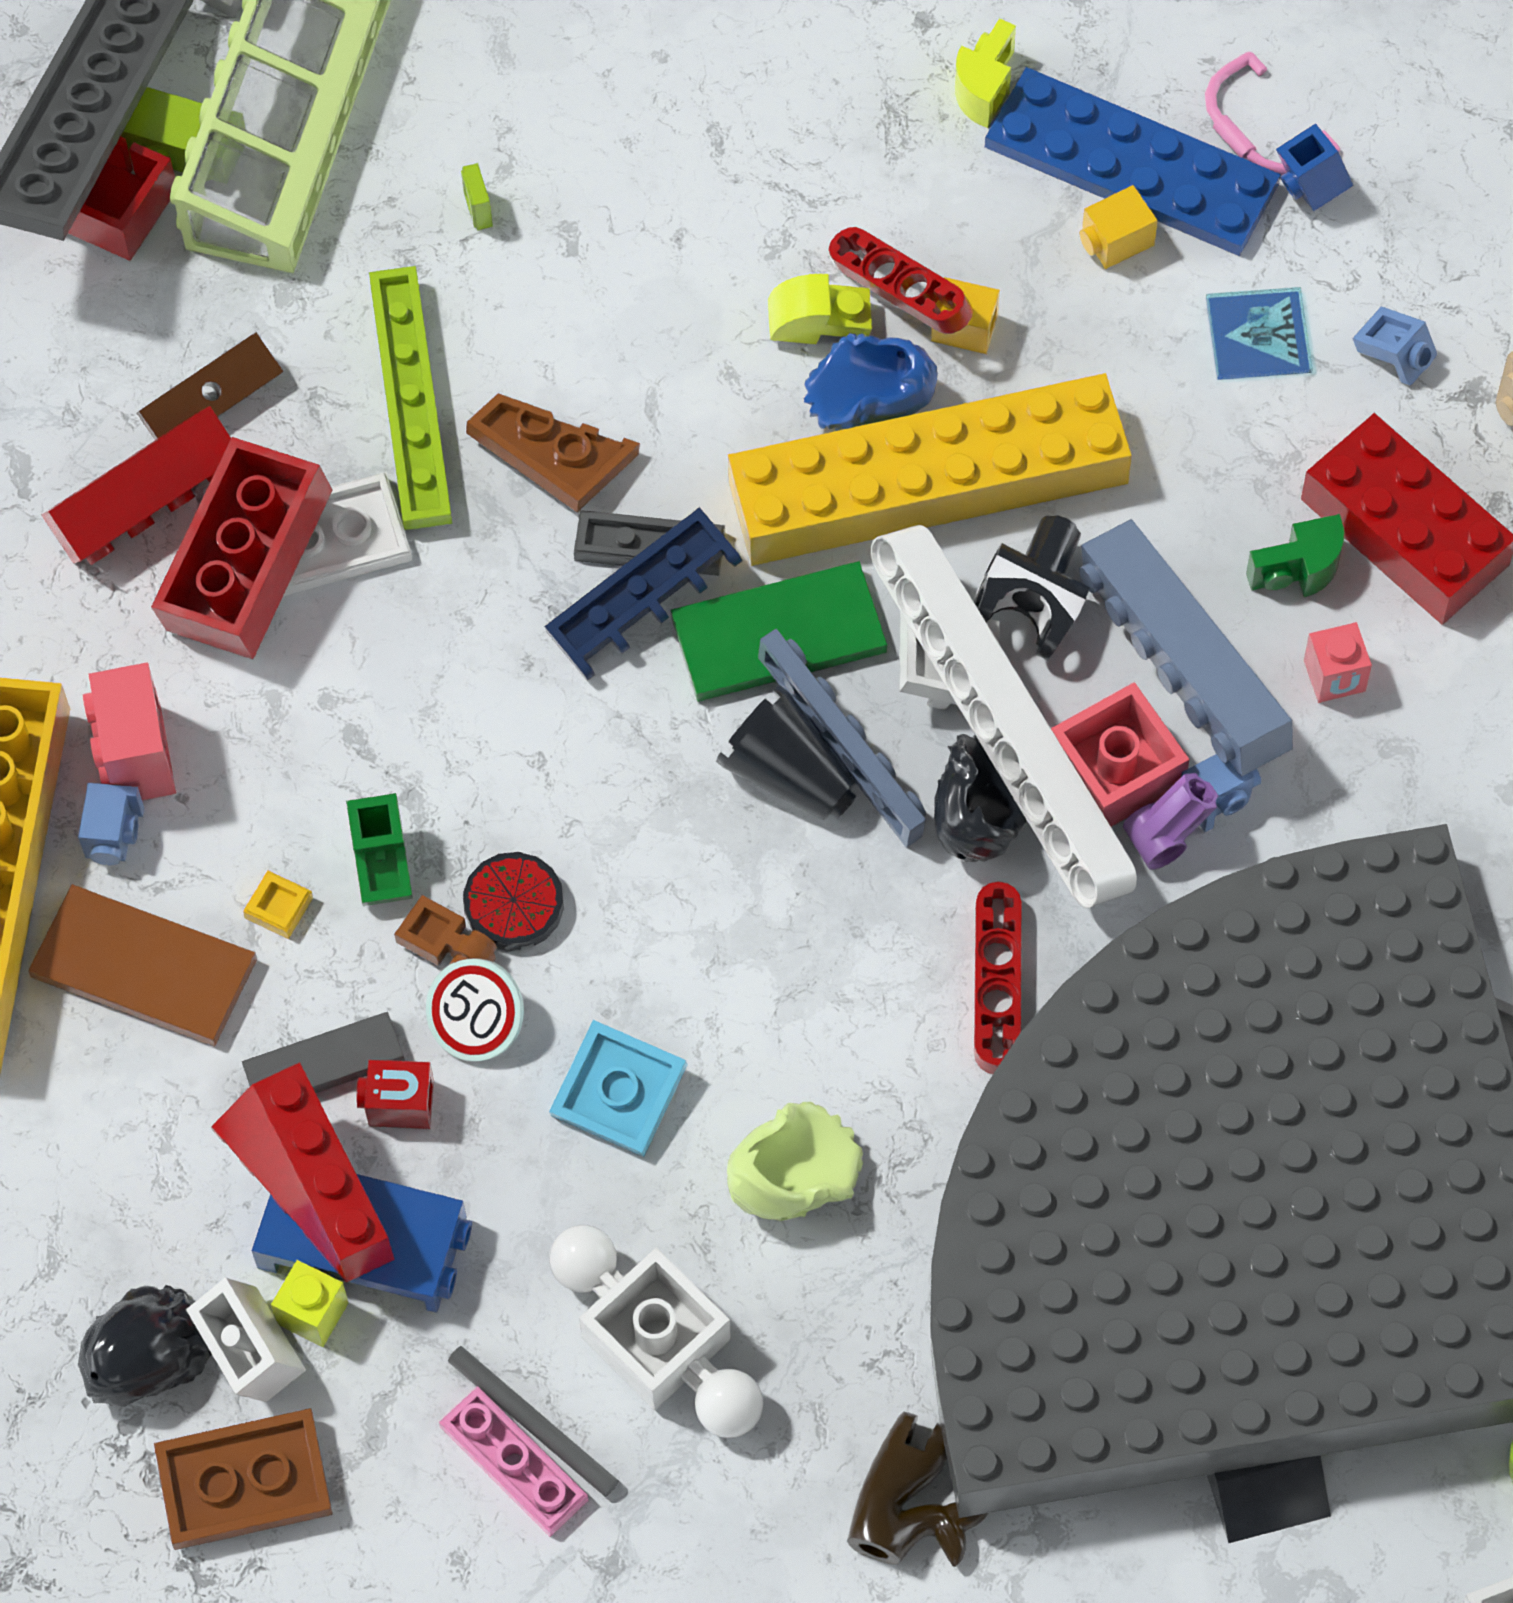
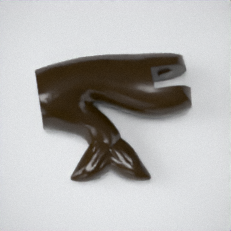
M903 1411L883 1441L863 1482L853 1513L847 1542L853 1550L864 1556L894 1565L899 1564L919 1540L927 1536H934L951 1565L956 1567L962 1561L966 1551L965 1532L980 1524L989 1513L959 1518L956 1502L945 1506L928 1504L902 1510L903 1505L927 1487L939 1475L947 1462L941 1425L939 1423L936 1424L930 1438L927 1440L925 1451H921L909 1446L913 1439L918 1415Z

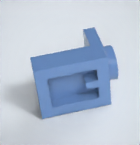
M1382 306L1352 338L1357 352L1393 364L1401 383L1409 386L1431 365L1437 356L1436 348L1425 321Z

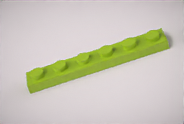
M416 266L369 272L404 530L453 524Z

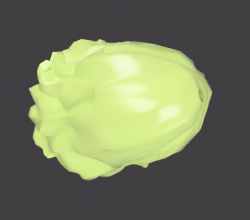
M811 1101L800 1104L787 1103L781 1110H777L773 1120L756 1127L731 1153L727 1164L729 1193L733 1202L745 1213L753 1214L763 1219L784 1221L796 1217H805L808 1211L820 1208L827 1202L843 1201L853 1197V1188L856 1186L858 1172H861L863 1165V1151L854 1142V1131L852 1128L843 1127L838 1114L830 1116L824 1107L815 1105Z

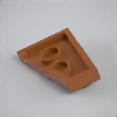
M499 393L472 416L466 425V434L575 512H579L639 455L640 443L623 438L622 442L604 437L599 435V428L582 423L580 428L554 419L552 412Z

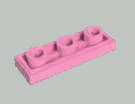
M478 1386L439 1422L440 1428L549 1537L589 1501L588 1495ZM511 1454L522 1456V1460L518 1464L509 1465L504 1462L505 1458Z

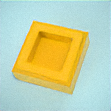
M267 870L243 910L244 918L289 939L311 903L313 894L311 890Z

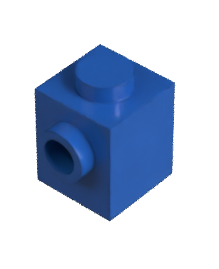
M1316 123L1276 149L1286 170V173L1280 176L1284 186L1294 200L1303 197L1313 211L1354 186L1338 150Z

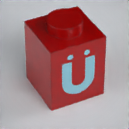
M368 1060L367 1078H358L356 1103L357 1108L365 1110L369 1127L430 1129L434 1092V1077L431 1063Z

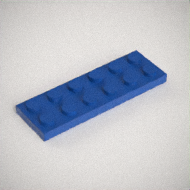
M1028 67L1023 71L985 136L984 148L1104 199L1134 185L1158 222L1237 256L1241 255L1280 183L1281 174Z

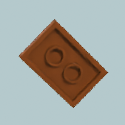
M311 1408L154 1443L174 1550L333 1515Z

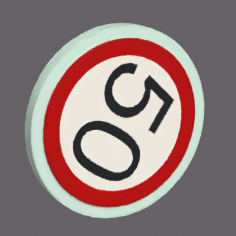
M478 958L457 961L443 969L429 989L426 1000V1017L429 1029L437 1043L454 1057L466 1061H483L494 1058L505 1052L513 1044L522 1027L524 1005L519 987L512 976L494 962Z

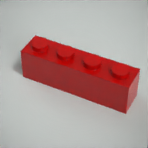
M208 406L44 512L41 516L73 564L86 558L89 564L93 565L115 550L111 541L124 532H127L132 539L155 524L151 515L165 505L173 512L196 497L191 488L205 479L210 484L231 437L211 406Z

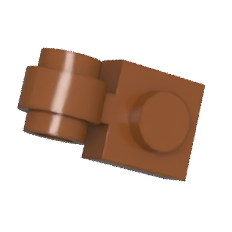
M421 895L394 933L397 944L437 966L440 965L447 953H450L453 958L449 965L460 960L472 958L485 959L491 962L496 960L494 952L497 946L492 939L475 930L469 936L463 934L462 932L466 928L465 918L424 895Z

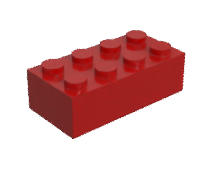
M1375 412L1306 471L1301 500L1321 518L1340 514L1344 527V539L1441 625L1447 622L1510 566L1513 556V533Z
M235 437L231 438L151 605L152 610L166 631L252 660L254 659L333 491L319 464Z

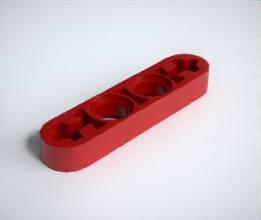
M849 227L841 230L831 240L829 254L843 274L864 287L870 288L872 292L936 331L944 334H953L962 330L971 320L973 314L972 305L957 285L867 231L858 227ZM861 249L865 257L861 260L858 255L850 252V250L859 251ZM895 263L892 272L887 276L874 278V273L881 265ZM918 282L927 283L924 291L918 296L905 297L907 290L913 284ZM940 300L944 306L952 310L944 309L940 311L936 305L937 301Z
M999 881L982 887L977 895L975 906L974 1057L978 1066L989 1074H994L1021 1033L1022 902L1020 894L1013 886ZM993 899H1003V905L1007 907L1003 914V929H993L994 911L991 908ZM1000 943L1009 947L1013 956L1009 962L995 965L986 960L983 952L989 945ZM1000 990L1010 996L1012 1005L1004 1012H993L986 1008L983 998L991 991ZM1003 1026L1002 1046L1006 1050L1003 1051L1002 1058H993L992 1051L987 1049L992 1044L993 1027Z

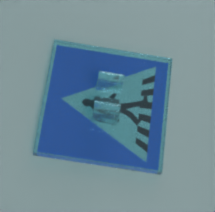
M1301 287L1206 294L1217 380L1312 373L1313 367Z

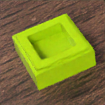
M479 164L463 166L461 170L463 193L473 226L477 231L493 227L490 200Z

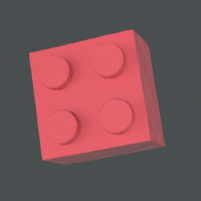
M149 663L89 673L91 693L83 694V702L87 721L91 723L93 738H90L95 767L99 770L101 784L138 787L142 801L176 794L162 708Z
M1135 682L1051 728L1111 827L1128 818L1138 809L1158 801L1181 778L1182 772L1189 767L1190 759Z

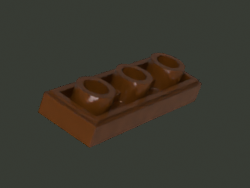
M255 332L152 401L136 414L156 440L208 406H211L216 416L219 417L281 375L284 371L257 332ZM202 387H212L217 394L216 400H207L202 394Z

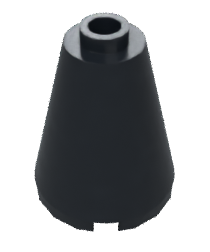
M777 686L773 691L779 699L774 704H771L765 698L729 739L728 742L733 746L732 749H734L729 758L720 752L716 762L726 770L822 820H825L830 814L839 819L857 798V795L851 791L856 781L791 694L783 686Z

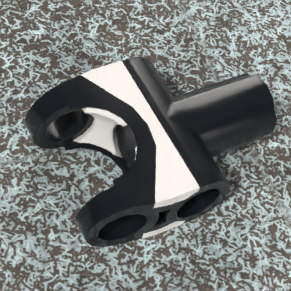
M1059 515L1044 516L1040 520L1026 554L1001 543L985 572L974 600V604L986 623L995 613L1001 610H1015L1027 616L1034 624L1037 632L1036 645H1038L1036 655L1047 661L1078 617L1090 587L1065 575L1079 543L1081 532L1077 529L1075 523Z

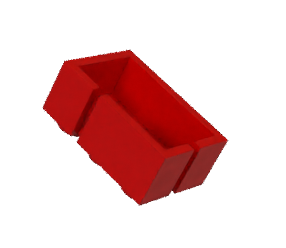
M120 136L68 234L131 261L170 202L171 187L175 179L171 158L133 142L128 151L126 139Z

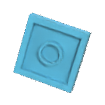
M593 1020L549 1113L554 1118L644 1157L688 1064L685 1059Z

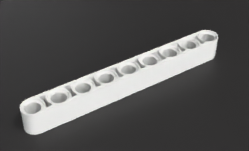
M915 525L876 537L871 545V558L877 573L1074 899L1081 906L1091 908L1133 892L1136 887L1137 876L1131 859L932 533L923 525Z

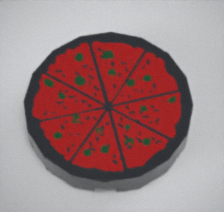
M522 852L500 853L481 862L469 875L463 891L464 914L471 930L485 934L494 941L497 948L506 951L521 950L523 946H529L533 943L535 946L545 941L558 927L564 910L562 884L553 868L539 857Z

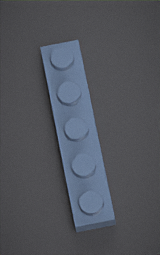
M777 629L762 637L759 645V660L776 682L791 694L854 778L858 787L900 841L907 848L922 838L926 822L924 818L926 811L921 801L913 792L908 791L905 793L894 779L896 778V773L889 760L882 753H877L876 755L864 741L866 740V735L860 723L850 714L845 717L834 703L836 702V696L827 681L820 676L815 678L805 666L807 660L798 644L792 639L786 641Z

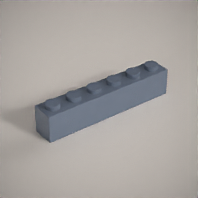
M1132 519L1081 545L1083 566L1079 568V573L1084 585L1090 587L1089 592L1092 594L1098 592L1105 601L1107 613L1113 623L1118 627L1123 625L1127 629L1138 655L1143 660L1150 659L1157 668L1159 679L1166 691L1170 694L1176 692L1184 702V709L1191 723L1196 728L1203 727L1209 734L1213 749L1222 762L1227 763L1230 761L1242 777L1293 750L1292 719Z

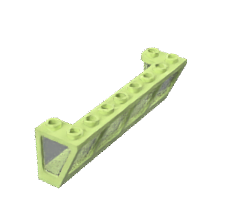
M242 0L243 13L239 22L234 21L229 31L228 54L225 60L220 59L215 68V89L212 97L205 98L201 106L199 115L201 126L197 137H191L187 143L185 151L186 167L182 177L176 176L171 187L170 202L175 204L177 211L176 227L182 232L186 250L294 274L391 0Z

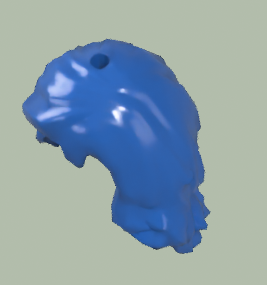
M849 333L847 336L841 337L838 343H834L830 353L819 362L818 368L813 369L809 373V378L804 383L808 392L803 398L804 403L811 405L809 410L810 417H818V425L821 429L834 428L835 431L913 415L927 406L935 393L938 377L937 366L924 348L913 344L910 340L893 337L880 339L875 336H866L863 333L857 336L856 334Z

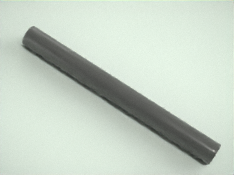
M459 1346L450 1355L448 1363L476 1387L478 1386L491 1400L604 1497H607L615 1489L619 1482L618 1479L464 1347Z

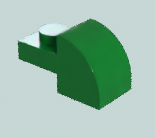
M1340 514L1292 524L1289 543L1250 551L1246 576L1251 591L1262 588L1279 590L1295 581H1299L1304 598L1324 589L1334 578L1339 566L1344 542V527Z
M393 793L346 801L362 905L369 906L413 899L397 794Z

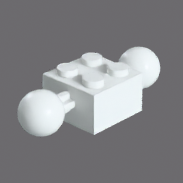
M577 1225L564 1230L555 1239L550 1250L549 1262L556 1280L569 1290L582 1293L594 1291L600 1297L595 1304L579 1317L582 1339L654 1411L686 1382L696 1392V1413L701 1424L709 1432L724 1438H734L744 1435L753 1429L759 1421L763 1410V1397L758 1384L753 1378L742 1371L735 1369L718 1371L709 1362L731 1340L730 1319L657 1247L623 1277L615 1269L617 1254L614 1244L608 1235L599 1228L590 1225Z

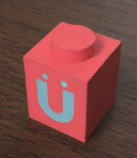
M1357 622L1309 633L1304 663L1318 703L1366 692L1372 664Z

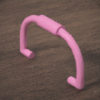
M1246 52L1224 65L1211 77L1205 92L1206 110L1214 122L1213 129L1239 157L1283 175L1286 173L1283 164L1265 159L1258 154L1253 143L1227 115H1222L1217 106L1216 95L1219 87L1230 75L1247 65L1258 76L1263 75L1267 71V67L1254 53ZM1322 130V132L1326 135V137L1330 140V142L1339 152V145L1330 137V135L1325 130Z

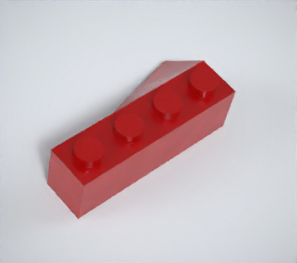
M300 1062L252 1084L211 1126L212 1131L223 1143L229 1146L249 1173L259 1180L272 1195L273 1200L296 1222L303 1230L304 1235L346 1283L394 1260L389 1238Z

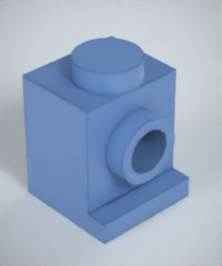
M1217 754L1190 767L1181 774L1182 777L1184 774L1196 773L1204 781L1210 782L1219 796L1216 799L1217 808L1200 824L1204 833L1213 829L1215 816L1221 813L1228 816L1241 810L1249 802L1252 788L1261 784V777L1257 769L1241 777L1230 761L1227 763L1222 762Z
M88 783L78 835L85 858H90L92 861L102 865H117L120 861L125 862L128 844H135L137 840L138 817H143L144 805L138 787Z

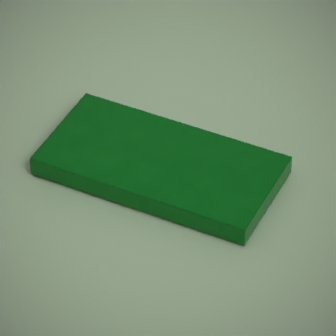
M860 561L670 609L672 623L697 702L776 682L758 658L760 639L774 629H777L786 641L792 639L798 644L806 657L807 663L805 666L810 672L887 653V643Z

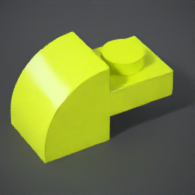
M1000 18L990 34L984 32L980 36L974 51L961 45L956 58L955 97L957 103L968 118L986 128H989L1010 94L1011 67L1007 66V63L1015 50L1016 25Z
M807 274L791 278L775 287L768 297L770 340L817 344L821 335L844 337L849 333L856 334V336L863 333L869 336L872 331L870 288L829 284V274Z

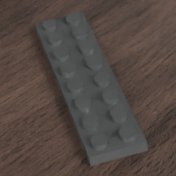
M85 0L0 151V225L61 241L65 240L194 0Z

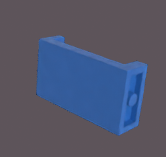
M357 1174L389 1238L394 1260L349 1282L423 1301L426 1310L437 1313L442 1298L450 1299L457 1278V1269L452 1268L457 1250H466L471 1235L472 1221L467 1220L463 1200ZM270 1194L251 1250L257 1268L277 1273L280 1265L292 1268L296 1260H299L335 1279L345 1281L304 1235L303 1230L278 1206Z

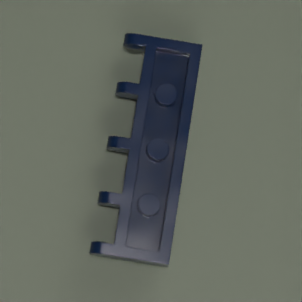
M699 507L545 625V630L580 674L588 681L595 676L593 668L586 662L610 642L623 654L630 649L629 644L621 635L649 612L652 613L660 624L665 622L669 616L660 604L688 582L699 594L705 591L708 586L699 574L723 555L734 567L743 560Z

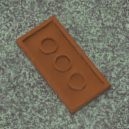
M71 884L28 972L33 979L215 1047L252 972L257 956L256 952Z

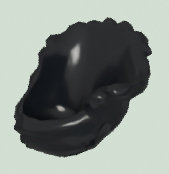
M966 734L957 735V742L952 746H948L950 750L948 763L945 765V772L937 781L938 787L934 798V825L939 841L949 854L954 855L963 862H985L1006 852L1009 843L1018 836L1027 819L976 735L973 737Z
M165 1285L161 1290L154 1286L132 1288L106 1314L96 1316V1320L88 1328L81 1341L78 1367L83 1378L87 1396L92 1398L93 1403H106L110 1406L125 1407L143 1397L156 1396L180 1384L192 1382L197 1375L202 1373L212 1353L186 1311L188 1307L196 1302L190 1300L186 1291L174 1289L169 1285Z

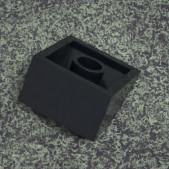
M1321 1456L1207 1475L1228 1543L1331 1517Z

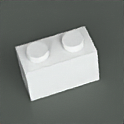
M225 1277L186 1309L235 1394L268 1402L306 1371L257 1287Z

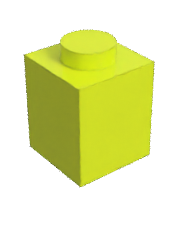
M296 1260L272 1301L271 1307L279 1326L324 1347L349 1302L343 1282Z

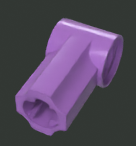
M1196 773L1184 774L1156 803L1148 804L1138 809L1123 823L1124 830L1149 870L1162 868L1180 857L1187 848L1184 840L1217 808L1216 799L1219 797L1210 782L1204 781Z

